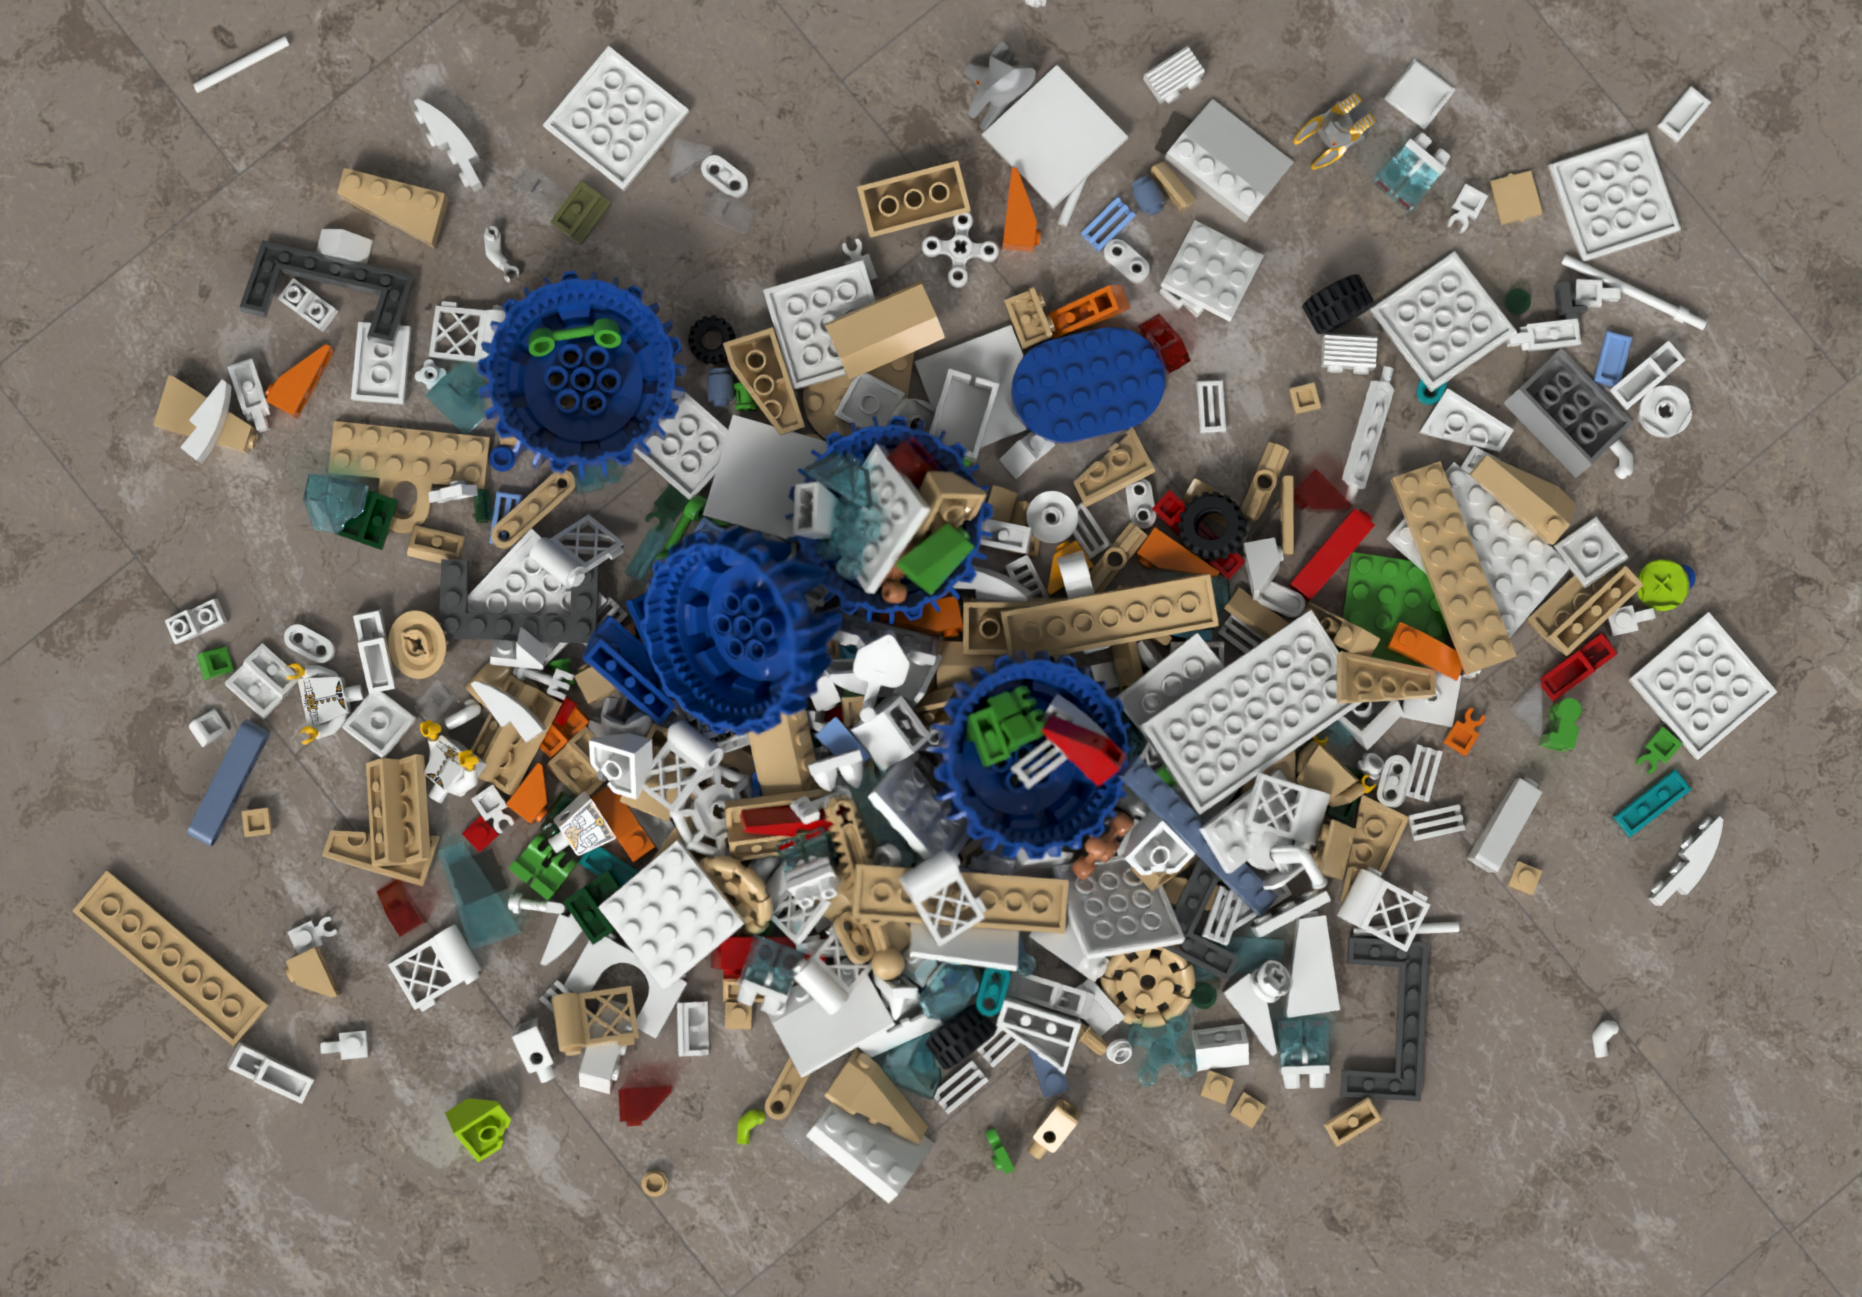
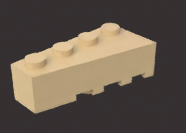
M347 168L343 169L337 193L344 201L436 249L449 203L445 193Z

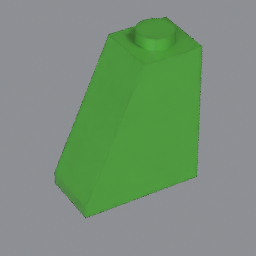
M947 523L900 559L895 565L916 584L932 595L974 548L968 541L971 536L960 526L954 529Z

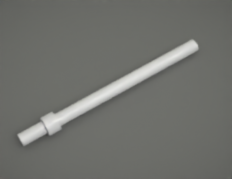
M1565 254L1561 264L1595 280H1603V284L1620 288L1622 293L1673 316L1675 321L1682 324L1686 322L1701 330L1706 326L1707 321L1689 313V309L1681 305L1679 307L1672 305Z

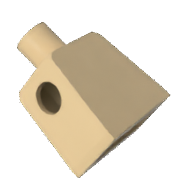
M1060 1096L1035 1128L1032 1136L1035 1141L1028 1148V1151L1037 1159H1041L1047 1150L1054 1153L1079 1122L1081 1111ZM1046 1131H1052L1055 1135H1049Z

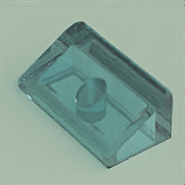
M650 529L624 573L639 583L642 582L665 544L666 536Z

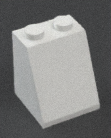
M1067 912L1065 934L1032 931L1029 935L1048 951L1094 983L1106 972L1107 964L1110 961L1107 956L1089 960L1085 959Z

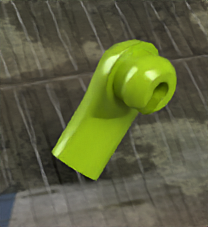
M751 1109L740 1117L737 1125V1144L750 1143V1130L757 1124H763L765 1121L763 1111Z

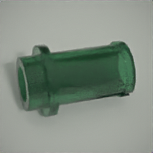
M478 489V495L473 496L475 514L472 516L476 519V523L491 522V517L494 514L490 511L489 490L484 489L482 492V489Z

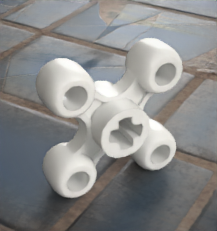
M970 212L953 216L955 236L952 239L943 241L936 236H928L922 242V251L927 257L932 258L944 254L951 258L953 265L948 273V282L954 288H961L966 285L968 273L965 265L969 259L977 257L989 263L995 261L999 255V247L995 242L985 241L977 244L970 240L968 232L973 225V217ZM960 218H965L968 222L966 224H960L958 220ZM933 243L937 247L934 250H930L927 246ZM959 244L960 247L965 245V253L962 254L960 251L957 254L955 252L956 245ZM990 248L993 250V254L987 255L984 250ZM955 274H960L963 278L957 281L953 278V276Z

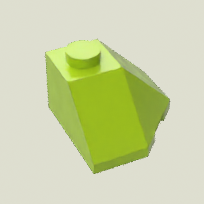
M467 1098L445 1112L454 1135L478 1163L501 1149L504 1141L502 1136L505 1128H509L511 1118L498 1101Z

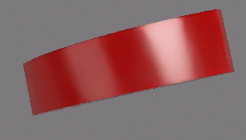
M1169 490L1152 510L1181 539L1178 522L1181 521L1179 517L1180 512L1185 511V503ZM1200 521L1198 533L1202 539L1216 540L1219 538ZM1231 553L1228 555V559L1223 560L1219 558L1218 562H1212L1210 559H1207L1205 562L1218 570L1219 574L1226 580H1229L1246 561L1238 553L1234 555Z

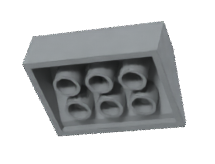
M1562 348L1504 402L1508 409L1575 478L1588 469L1633 424L1632 420Z

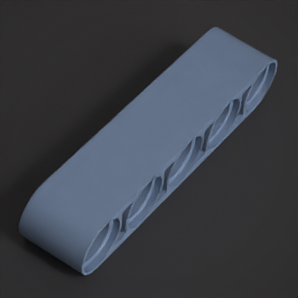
M247 719L242 722L189 826L187 835L211 847L215 844L269 738L270 730Z

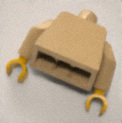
M1316 734L1298 755L1296 766L1298 777L1296 782L1300 786L1330 794L1328 805L1331 807L1349 804L1376 787V783L1371 787L1365 785L1364 781L1369 775H1364L1359 780L1325 748L1328 736L1321 741L1316 738L1318 736Z

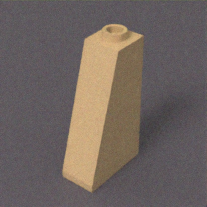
M168 375L153 425L159 429L189 437L196 429V426L189 419L207 397L176 377ZM228 411L223 429L215 445L249 454L250 449H254L256 446L258 434H255L256 429Z

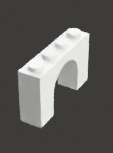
M610 933L594 945L589 940L563 987L577 994L592 992L603 973L610 966L617 963L635 965L645 974L649 984L648 998L636 1018L637 1027L655 1039L658 1038L689 983L684 980L686 975H683L668 989L664 990L628 944L622 945L615 941L616 935Z

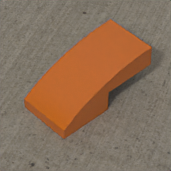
M576 705L564 726L557 724L555 721L552 722L539 748L551 759L580 730L589 724L590 718Z

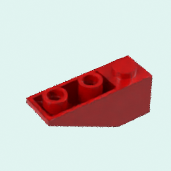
M1053 715L1048 717L1041 730L1046 738L1054 743L1097 786L1119 771L1127 757L1109 737Z

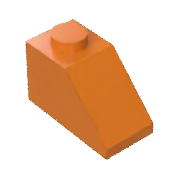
M537 763L506 803L509 808L530 824H534L536 821L540 823L549 812L547 806L550 802L545 766Z

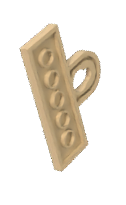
M334 421L328 473L380 479L378 494L393 498L394 489L400 483L409 482L415 485L417 501L412 505L410 513L401 515L396 509L390 530L396 533H412L413 525L423 526L429 518L431 503H429L428 492L433 491V485L450 486V482L465 480L466 484L477 485V489L485 490L491 438Z

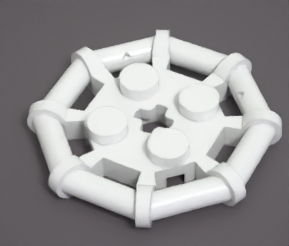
M718 764L714 769L707 771L701 779L703 781L711 778L712 785L703 790L697 785L691 792L695 795L694 800L690 804L691 809L684 810L685 800L676 814L671 811L669 812L685 843V848L688 851L693 850L713 858L716 855L730 856L729 846L725 844L727 830L724 801L742 799L739 794L742 790L746 798H751L752 796L751 777L748 774L743 775ZM694 774L687 777L683 776V781L690 780ZM721 777L736 783L733 788L725 787L721 784ZM715 805L717 808L722 807L724 810L721 813V819L713 815V807ZM691 816L697 832L693 835L684 817ZM704 836L715 839L716 843L715 847L699 841Z

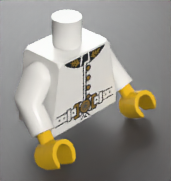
M297 663L286 666V668L292 667L295 670L294 676H286L288 680L298 679L307 726L302 728L298 734L305 732L309 735V739L302 742L304 745L309 744L314 739L335 734L345 723L347 716L352 714L350 702L364 699L360 684L346 687L345 679L339 677L334 670L319 665L300 666Z
M431 720L422 722L420 724V731L423 736L428 737L430 748L429 763L425 770V776L435 783L428 796L439 803L444 801L448 793L460 797L464 796L468 790L477 785L478 777L487 764L459 741L438 735L441 732V726L438 723H433Z

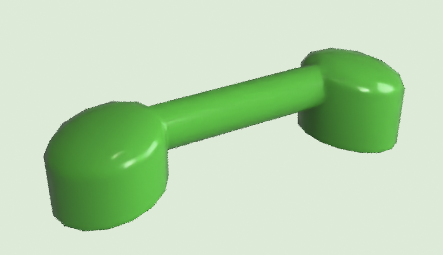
M601 318L592 325L554 331L545 327L538 328L528 338L529 352L534 356H544L553 350L555 341L594 335L596 343L600 346L614 348L621 343L620 327L612 319Z
M696 495L687 502L680 520L663 550L657 555L656 560L663 557L668 558L669 547L679 543L690 521L697 522L704 517L703 513L707 498Z

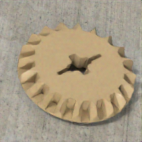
M414 610L399 616L393 623L388 638V647L393 663L403 674L415 679L431 677L434 673L440 671L439 668L445 664V656L449 654L446 651V646L449 644L445 639L447 632L442 630V623L436 621L434 615L427 614V611ZM416 640H422L421 645L424 649H417L418 644Z

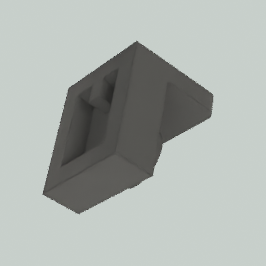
M1570 281L1559 282L1554 286L1557 318L1565 317L1566 320L1581 319V315L1588 311V306H1572L1575 303V291L1573 288H1570Z

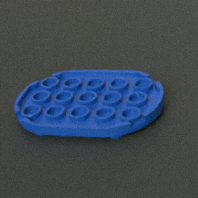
M1101 328L1050 340L1030 350L1020 361L1014 372L1011 383V399L1019 420L1029 431L1034 432L1049 442L1061 444L1074 443L1128 430L1144 422L1156 410L1162 399L1165 388V371L1159 354L1141 335L1124 328Z

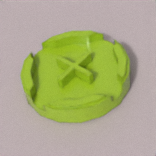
M1659 559L1651 561L1643 567L1637 576L1644 584L1637 591L1638 597L1645 605L1654 610L1668 611L1675 609L1685 601L1689 594L1690 581L1688 574L1681 565L1673 560Z

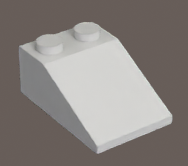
M1398 700L1362 702L1335 722L1351 738L1368 750L1403 715V711Z

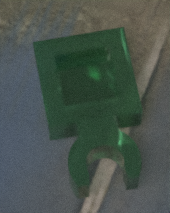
M670 484L653 503L659 509L656 512L649 513L645 521L649 523L651 519L658 518L660 523L655 530L660 532L664 529L665 520L668 517L673 522L679 517L689 499Z
M561 791L547 811V814L552 818L543 822L540 826V831L544 835L548 829L554 828V832L550 836L551 838L561 832L554 822V818L575 800L563 791Z

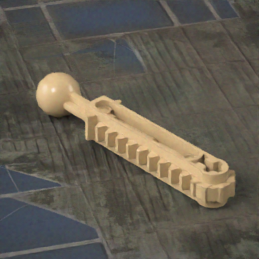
M839 794V796L828 799L829 801L826 807H824L827 816L825 819L833 823L828 829L829 831L836 832V835L832 837V841L839 842L835 851L842 852V856L838 858V861L845 862V866L841 870L849 874L844 880L852 884L847 890L853 893L855 864L871 865L874 863V860L867 859V855L871 850L863 846L868 840L860 836L865 831L863 828L857 827L861 819L855 818V814L858 812V808L854 805L855 801L845 797L843 794ZM839 804L840 806L846 807V810L842 812V815L845 820L849 821V823L843 822L842 817L840 815L835 814V811L839 809ZM856 919L857 923L864 924L869 929L876 953L873 955L871 965L874 974L886 981L899 977L904 970V957L898 949L890 945L885 924H888L887 921Z

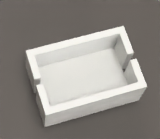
M949 369L929 434L938 438L942 430L946 431L943 444L948 447L960 443L967 450L964 459L976 463L999 384L976 377L975 386L970 385L972 375Z

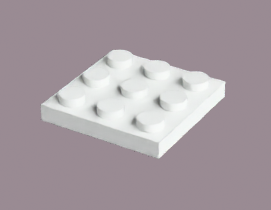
M1195 220L1161 287L1230 322L1264 255Z
M685 392V397L678 398L675 402L679 407L675 419L662 420L659 424L666 432L667 438L663 441L657 436H652L645 442L651 450L649 457L637 448L633 451L682 495L691 500L696 495H699L714 478L728 429Z

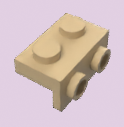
M1031 287L1027 292L1004 300L1022 350L1052 338L1051 331H1054L1055 328L1051 317H1046L1042 309L1046 305L1041 292L1036 293L1035 288Z

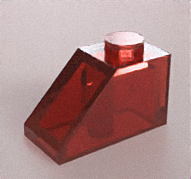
M1160 313L1137 326L1143 338L1148 341L1151 348L1155 351L1157 358L1168 374L1180 369L1191 361L1182 338Z
M913 436L905 439L886 457L899 473L907 477L919 489L928 472H944Z
M1317 469L1293 490V502L1301 510L1306 509L1308 512L1346 513L1352 507L1344 496Z
M396 879L377 891L383 909L399 937H405L427 923L401 880Z
M673 1085L620 1088L618 1090L620 1122H626V1126H641L642 1121L649 1119L674 1091Z

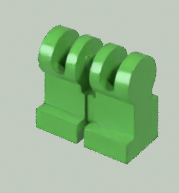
M1021 686L1008 693L1007 691L989 698L984 706V709L993 706L1009 754L1018 750L1019 746L1045 735L1041 730L1047 720L1039 722L1045 714L1042 709L1034 710L1038 705L1035 698L1026 700L1031 695L1027 686Z
M1567 698L1551 706L1549 710L1551 720L1549 733L1541 736L1539 746L1563 753L1575 749L1580 728L1575 726V722L1582 712L1581 705L1577 700Z
M539 833L508 869L528 885L535 879L530 887L550 902L579 862L572 858L564 868H560V863L567 855L562 850L551 859L552 862L549 867L545 868L542 864L547 858L552 856L554 849L549 844L544 851L539 850V847L546 839L543 833Z

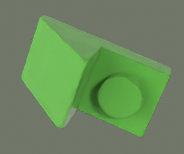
M993 706L967 716L965 739L966 742H975L983 767L1010 757Z

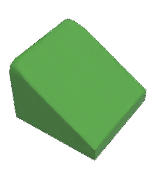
M227 646L204 651L197 655L204 680L234 671Z

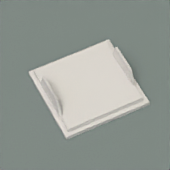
M1414 59L1384 97V100L1425 130L1456 89L1417 59Z

